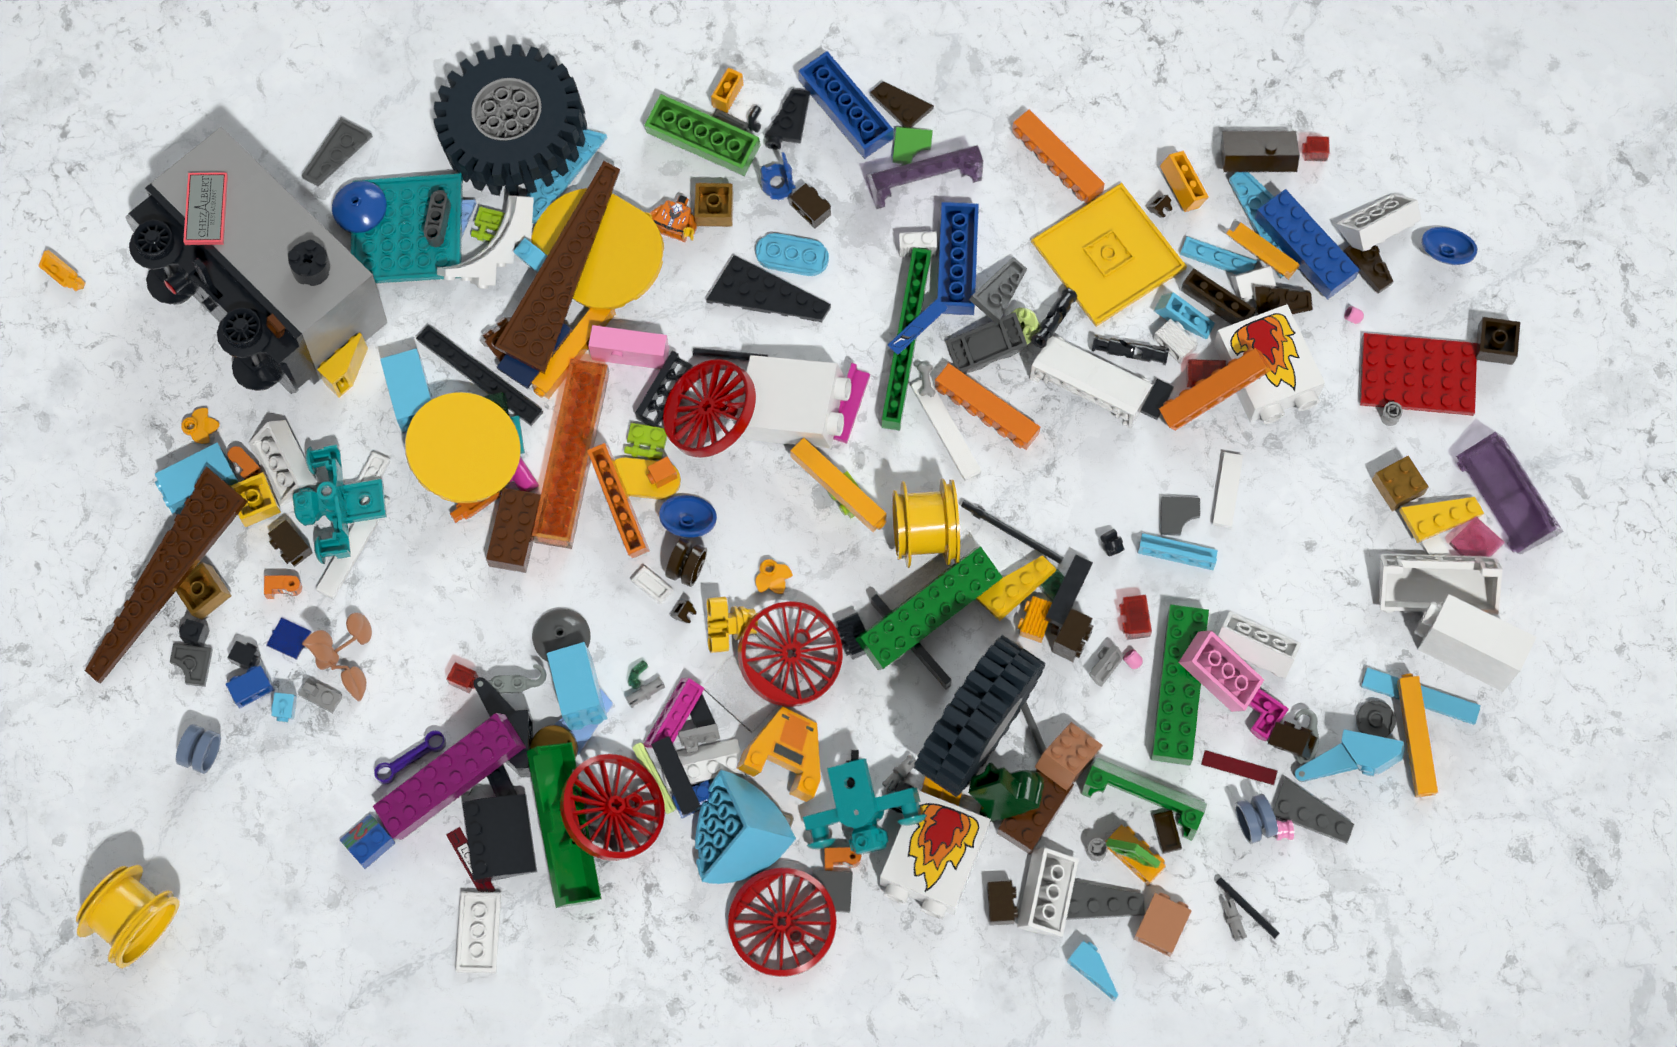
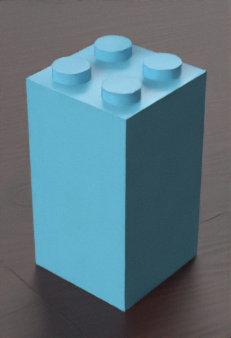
M417 348L380 358L396 420L402 433H407L414 415L422 406L432 400L423 362Z
M218 443L155 473L157 478L155 484L162 493V498L172 514L180 515L187 497L190 498L195 490L194 486L206 466L230 486L239 482Z
M585 642L547 653L561 714L570 730H580L586 725L600 724L603 720L608 719L593 659Z

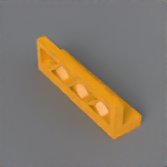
M1240 223L1234 232L1229 229L1226 233L1233 241L1268 266H1271V268L1288 280L1300 266L1299 263L1243 223Z

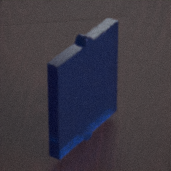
M281 617L275 630H272L273 634L266 646L297 660L302 649L305 648L302 645L303 641L312 631Z

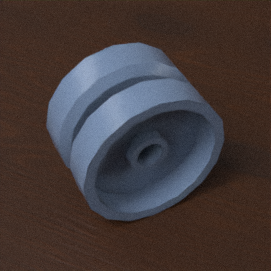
M195 724L190 725L179 742L176 752V764L186 768L192 766L194 771L202 774L207 773L219 752L221 735L211 730L205 732L204 728Z
M1261 793L1253 796L1251 803L1246 799L1235 803L1239 825L1250 844L1261 841L1262 834L1266 838L1278 834L1274 812L1264 794Z

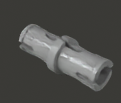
M657 677V679L645 686H640L639 690L625 697L629 701L630 707L633 708L645 699L649 700L651 695L664 689L665 685L662 684V680Z
M908 755L882 783L886 787L891 782V785L887 788L888 791L892 792L901 780H905L907 774L914 768L916 760L908 764L913 759L912 756Z
M1234 899L1222 902L1228 918L1226 921L1228 925L1230 924L1234 940L1239 941L1240 936L1241 939L1247 938L1241 922L1242 916L1238 914Z

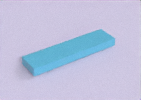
M1186 237L1180 253L1182 256L1236 275L1253 270L1257 263L1256 260L1190 237Z

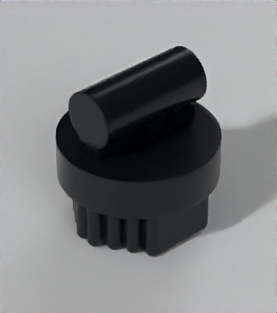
M1115 529L1100 536L1103 542L1101 545L1103 551H1106L1109 557L1125 550L1122 544L1123 540L1121 536L1117 537Z

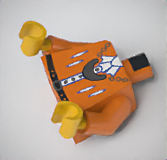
M680 195L676 203L667 200L663 205L658 206L651 212H645L658 226L662 235L682 242H686L687 237H691V240H694L697 224L695 223L691 208L687 207L689 199L685 196Z

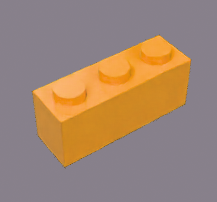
M1184 150L1169 154L1160 165V168L1184 212L1200 208L1209 196Z
M1121 824L1109 838L1138 844L1161 861L1158 868L1143 866L1131 858L1117 854L1109 847L1108 850L1149 886L1165 869V861L1159 854L1156 853L1154 855L1149 850L1150 847L1145 841H1139L1134 836L1135 832L1130 827H1124Z

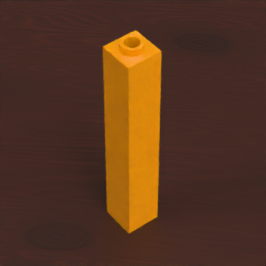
M590 308L551 357L545 374L540 372L533 380L532 386L536 395L541 398L544 396L550 399L589 349L592 325L606 327L615 316V309L596 310Z
M805 438L790 450L791 458L868 529L874 532L876 529L880 530L886 524L887 513Z
M1413 674L1401 675L1402 678L1398 679L1397 687L1415 798L1434 796L1438 793L1420 677L1413 676Z

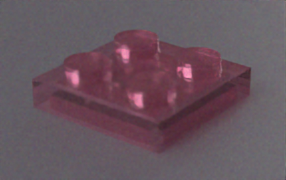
M1476 516L1449 545L1461 556L1492 557L1505 542Z

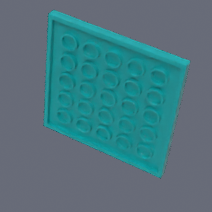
M461 173L353 181H367L377 185L384 193L387 201L385 216L375 228L363 233L351 232V254L373 274L375 284L444 279V276L437 275V267H449L461 263L463 177ZM441 190L446 193L450 200L451 209L444 242L439 247H432L424 236V227L431 195L435 191ZM441 217L435 218L434 221L439 220Z

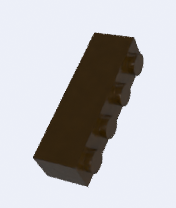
M1193 268L1183 281L1181 288L1183 293L1233 325L1254 317L1256 311L1254 307Z

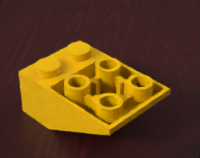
M361 333L352 336L344 347L338 348L329 360L323 361L317 369L324 384L338 398L354 385L367 353L368 347Z

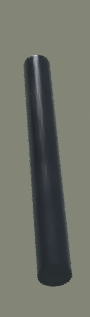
M693 348V355L739 360H749L750 355L768 357L766 354Z
M1222 877L1216 881V884L1234 899L1274 939L1280 934Z

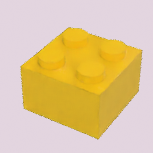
M264 473L231 485L234 490L248 501L238 514L245 528L281 513Z

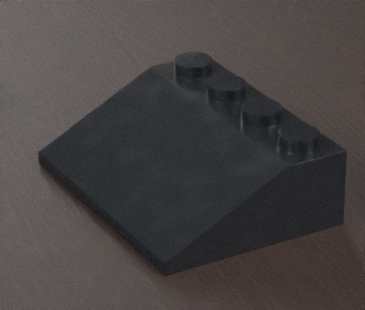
M526 794L481 798L463 802L474 881L484 883L537 872Z

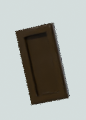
M1172 810L1153 814L1152 817L1162 854L1182 850Z

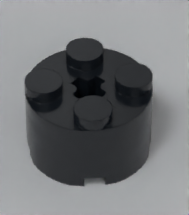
M307 240L294 246L288 253L290 269L295 280L300 284L316 286L328 278L331 266L326 250L314 240Z

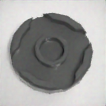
M1373 700L1365 703L1359 709L1356 716V724L1361 733L1386 738L1395 728L1396 715L1388 704Z

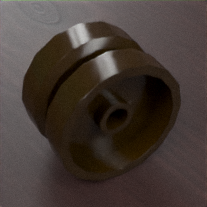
M680 538L671 553L665 576L674 581L681 576L682 584L692 587L703 568L707 556V548L699 544L692 548L691 541Z

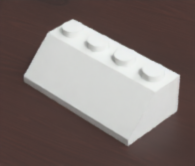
M1393 193L1336 223V225L1353 248L1367 251L1372 246L1385 242L1387 238L1398 235L1400 231L1413 227L1415 223L1422 219L1416 199Z
M286 420L267 422L249 442L263 473L269 481L279 506L293 501L294 493L300 489L309 487L312 489L317 484L313 474L307 467L306 460Z
M1232 611L1229 612L1218 635L1243 660L1253 663L1257 668H1264L1272 672L1273 675L1285 679L1301 645L1298 641Z
M738 739L698 747L699 751L687 753L686 750L677 752L692 787L700 786V783L707 780L711 785L720 770L730 772L741 778L746 777L744 772L736 769L741 758ZM665 777L668 793L671 794L672 790Z
M1047 848L1033 850L1017 923L1018 928L1033 933L1063 937L1079 859Z

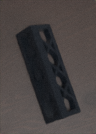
M671 351L635 412L636 419L649 426L658 427L663 419L665 404L657 406L656 400L658 397L665 395L668 398L671 390H666V383L672 380L677 382V379L681 378L693 365L680 359L678 353ZM678 364L686 367L684 373L676 375L675 368ZM657 411L658 418L655 423L646 419L649 413Z

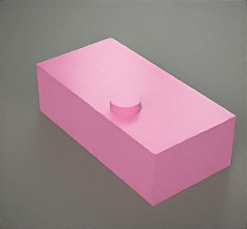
M592 325L589 350L592 360L661 369L669 355V344L667 335Z
M1211 630L1198 632L1178 662L1232 712L1245 711L1264 681L1257 672Z

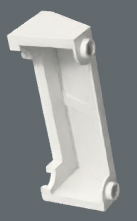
M1054 336L1048 339L1047 345L1042 348L1032 364L1030 380L1036 383L1044 379L1046 384L1048 382L1056 384L1115 413V418L1117 419L1121 416L1124 419L1123 425L1130 429L1135 423L1153 386L1149 380L1138 378L1066 343L1063 338Z

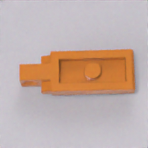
M498 492L480 502L458 503L456 505L457 509L450 513L451 518L455 523L463 518L467 520L501 497V493Z

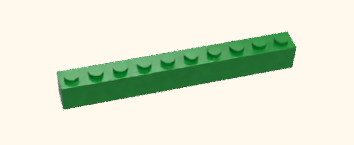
M913 248L897 335L922 312L931 262V250ZM917 338L901 353L896 354L894 352L882 415V428L897 431L901 429Z

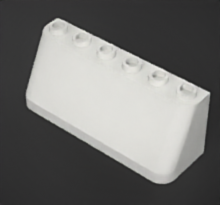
M1383 554L1380 556V610L1386 613H1393L1395 611H1403L1404 613L1422 611L1426 613L1432 601L1442 605L1448 594L1491 615L1499 614L1502 567L1498 559L1485 556Z

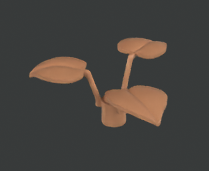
M353 613L349 615L346 621L347 630L353 637L334 650L332 647L333 640L324 630L311 633L303 641L302 645L307 647L316 657L315 662L320 670L330 667L332 670L344 669L341 673L342 683L353 698L359 702L362 700L366 690L367 681L364 673L356 666L349 669L348 666L336 665L339 661L337 652L356 639L361 645H364L370 641L372 636V629L368 619L362 613Z

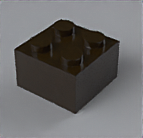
M1482 317L1478 324L1476 359L1513 365L1518 357L1520 322Z
M1071 608L1054 642L1052 653L1071 662H1074L1076 657L1080 658L1084 650V640L1088 642L1093 632L1094 625H1091L1093 618Z

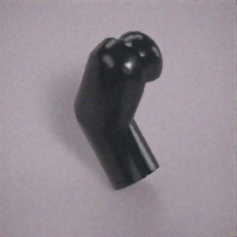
M757 105L752 108L748 115V127L751 132L755 131L756 133L761 129V124L757 123V118L762 111Z

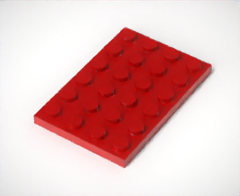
M1364 333L1360 406L1384 408L1387 403L1396 402L1404 410L1474 416L1477 343Z

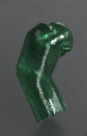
M644 660L639 662L630 671L627 682L633 689L640 687L641 681L638 680V677L648 668V664Z

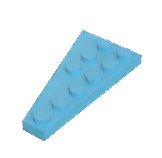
M588 129L583 130L586 140L584 147L577 146L578 160L574 163L566 159L569 171L562 177L553 170L551 173L554 184H551L549 187H546L541 178L534 180L537 192L527 193L528 197H534L532 223L536 224L545 209L560 197L607 139L606 134Z
M1236 172L1229 178V182L1255 232L1285 253L1255 220L1257 210L1274 198V196L1249 172Z

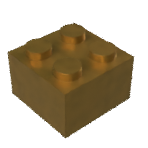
M696 183L694 218L697 226H733L734 192L732 183Z
M1409 455L1376 472L1372 479L1392 512L1400 508V506L1421 497L1429 488Z
M203 562L193 569L176 590L191 615L201 620L232 596L214 568Z

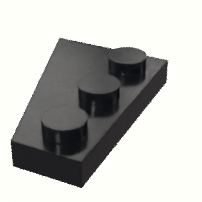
M791 90L782 105V109L773 120L772 126L767 130L765 138L768 134H776L781 136L783 141L801 143L810 91Z

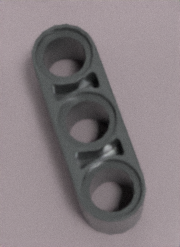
M441 190L435 191L431 195L424 227V236L432 247H439L443 244L451 209L450 200L446 193ZM441 217L439 220L434 221L435 218Z

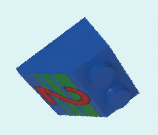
M371 814L340 839L341 843L364 869L368 868L395 844L394 840Z

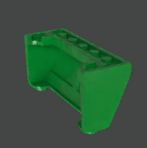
M1096 758L1082 791V795L1091 798L1096 792L1104 793L1106 786L1110 785L1164 809L1172 810V812L1181 815L1177 824L1183 828V838L1191 841L1199 828L1207 806L1205 802L1100 758Z

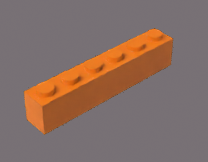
M1030 109L1013 122L1012 132L1017 139H1021L1027 149L1037 155L1040 162L1046 163L1050 167L1051 172L1055 176H1059L1063 180V184L1068 189L1071 188L1080 201L1088 204L1104 191L1105 183Z
M1256 348L1248 349L1240 358L1229 361L1226 367L1213 371L1207 379H1201L1191 389H1185L1180 392L1177 398L1164 402V406L1159 408L1169 428L1176 431L1272 370L1260 350Z
M948 363L935 379V387L940 394H946L953 403L965 407L970 415L979 417L986 426L995 428L999 435L1011 439L1016 447L1027 450L1039 435V425Z
M603 443L587 450L628 555L631 558H635L649 552L650 549L609 446Z

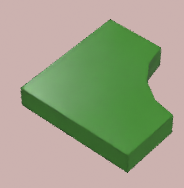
M896 127L893 163L911 164L917 153L923 150H931L933 130Z
M1108 838L1106 842L1107 847L1117 854L1131 858L1143 866L1158 868L1161 861L1138 844Z

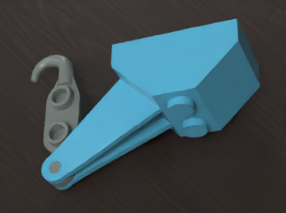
M1302 709L1294 717V720H1298L1301 715H1308L1310 723L1307 729L1312 730V735L1318 738L1310 760L1297 756L1300 767L1296 769L1295 777L1299 782H1306L1356 769L1362 771L1363 775H1379L1403 760L1405 752L1403 741L1345 729L1341 744L1316 757L1319 743L1316 714L1312 710Z

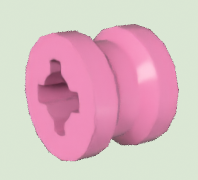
M1278 820L1276 840L1280 841L1283 838L1293 840L1294 827L1292 820H1287L1286 822Z

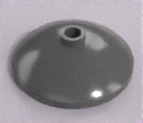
M555 609L547 612L537 621L532 639L538 655L549 663L547 657L549 652L585 642L588 648L591 633L588 623L579 613L570 609ZM562 630L564 632L563 635L558 636L557 632Z

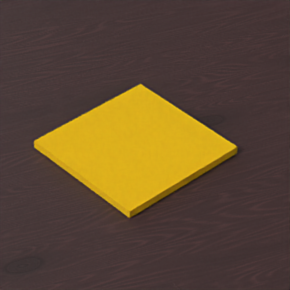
M1123 183L1115 186L1031 239V243L1063 285L1076 292V302L1095 327L1187 269L1186 264Z

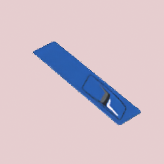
M936 299L899 333L888 346L896 354L901 353L948 307L939 299Z

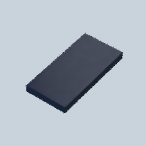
M563 324L552 356L572 332V328L566 324ZM507 354L497 366L498 370L526 389L531 386L533 380L540 373Z

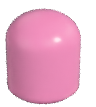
M1350 306L1345 311L1344 318L1354 324H1359L1364 318V313L1360 309Z
M1131 649L1123 657V660L1131 669H1137L1143 663L1142 657L1135 649Z

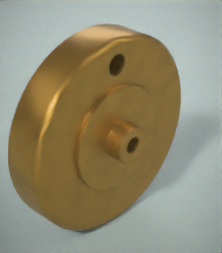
M549 725L540 729L534 735L530 744L532 749L537 746L572 742L575 759L578 753V744L575 736L568 729L558 725Z

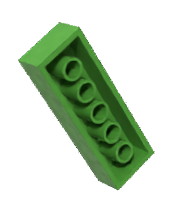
M660 94L644 125L648 134L742 176L746 175L761 146L759 137Z

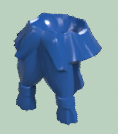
M784 152L781 153L783 165L773 164L766 168L764 165L760 170L762 190L771 199L784 200L796 188L792 180V168ZM776 176L782 177L785 181L783 187L779 189L773 188L770 184L771 179Z

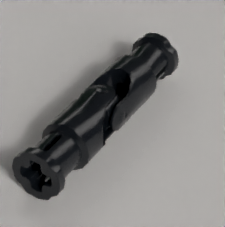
M1065 288L1062 291L1061 297L1055 301L1047 313V317L1040 323L1037 333L1033 334L1031 342L1036 347L1044 348L1047 345V340L1053 336L1059 324L1071 309V304L1077 300V294L1074 290Z
M1095 335L1092 347L1094 352L1098 350L1107 352L1109 355L1125 356L1145 362L1155 361L1163 363V365H1166L1169 353L1167 348L1165 350L1157 349L1152 345L1125 342L1116 338L1106 339L1098 337V335ZM1135 347L1139 348L1142 353L1135 355Z

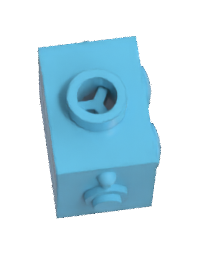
M274 692L271 716L276 717V721L288 722L289 719H294L297 696Z

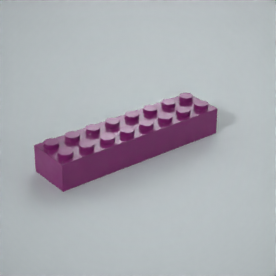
M495 713L373 805V808L392 839L403 840L523 750L525 745L506 715Z

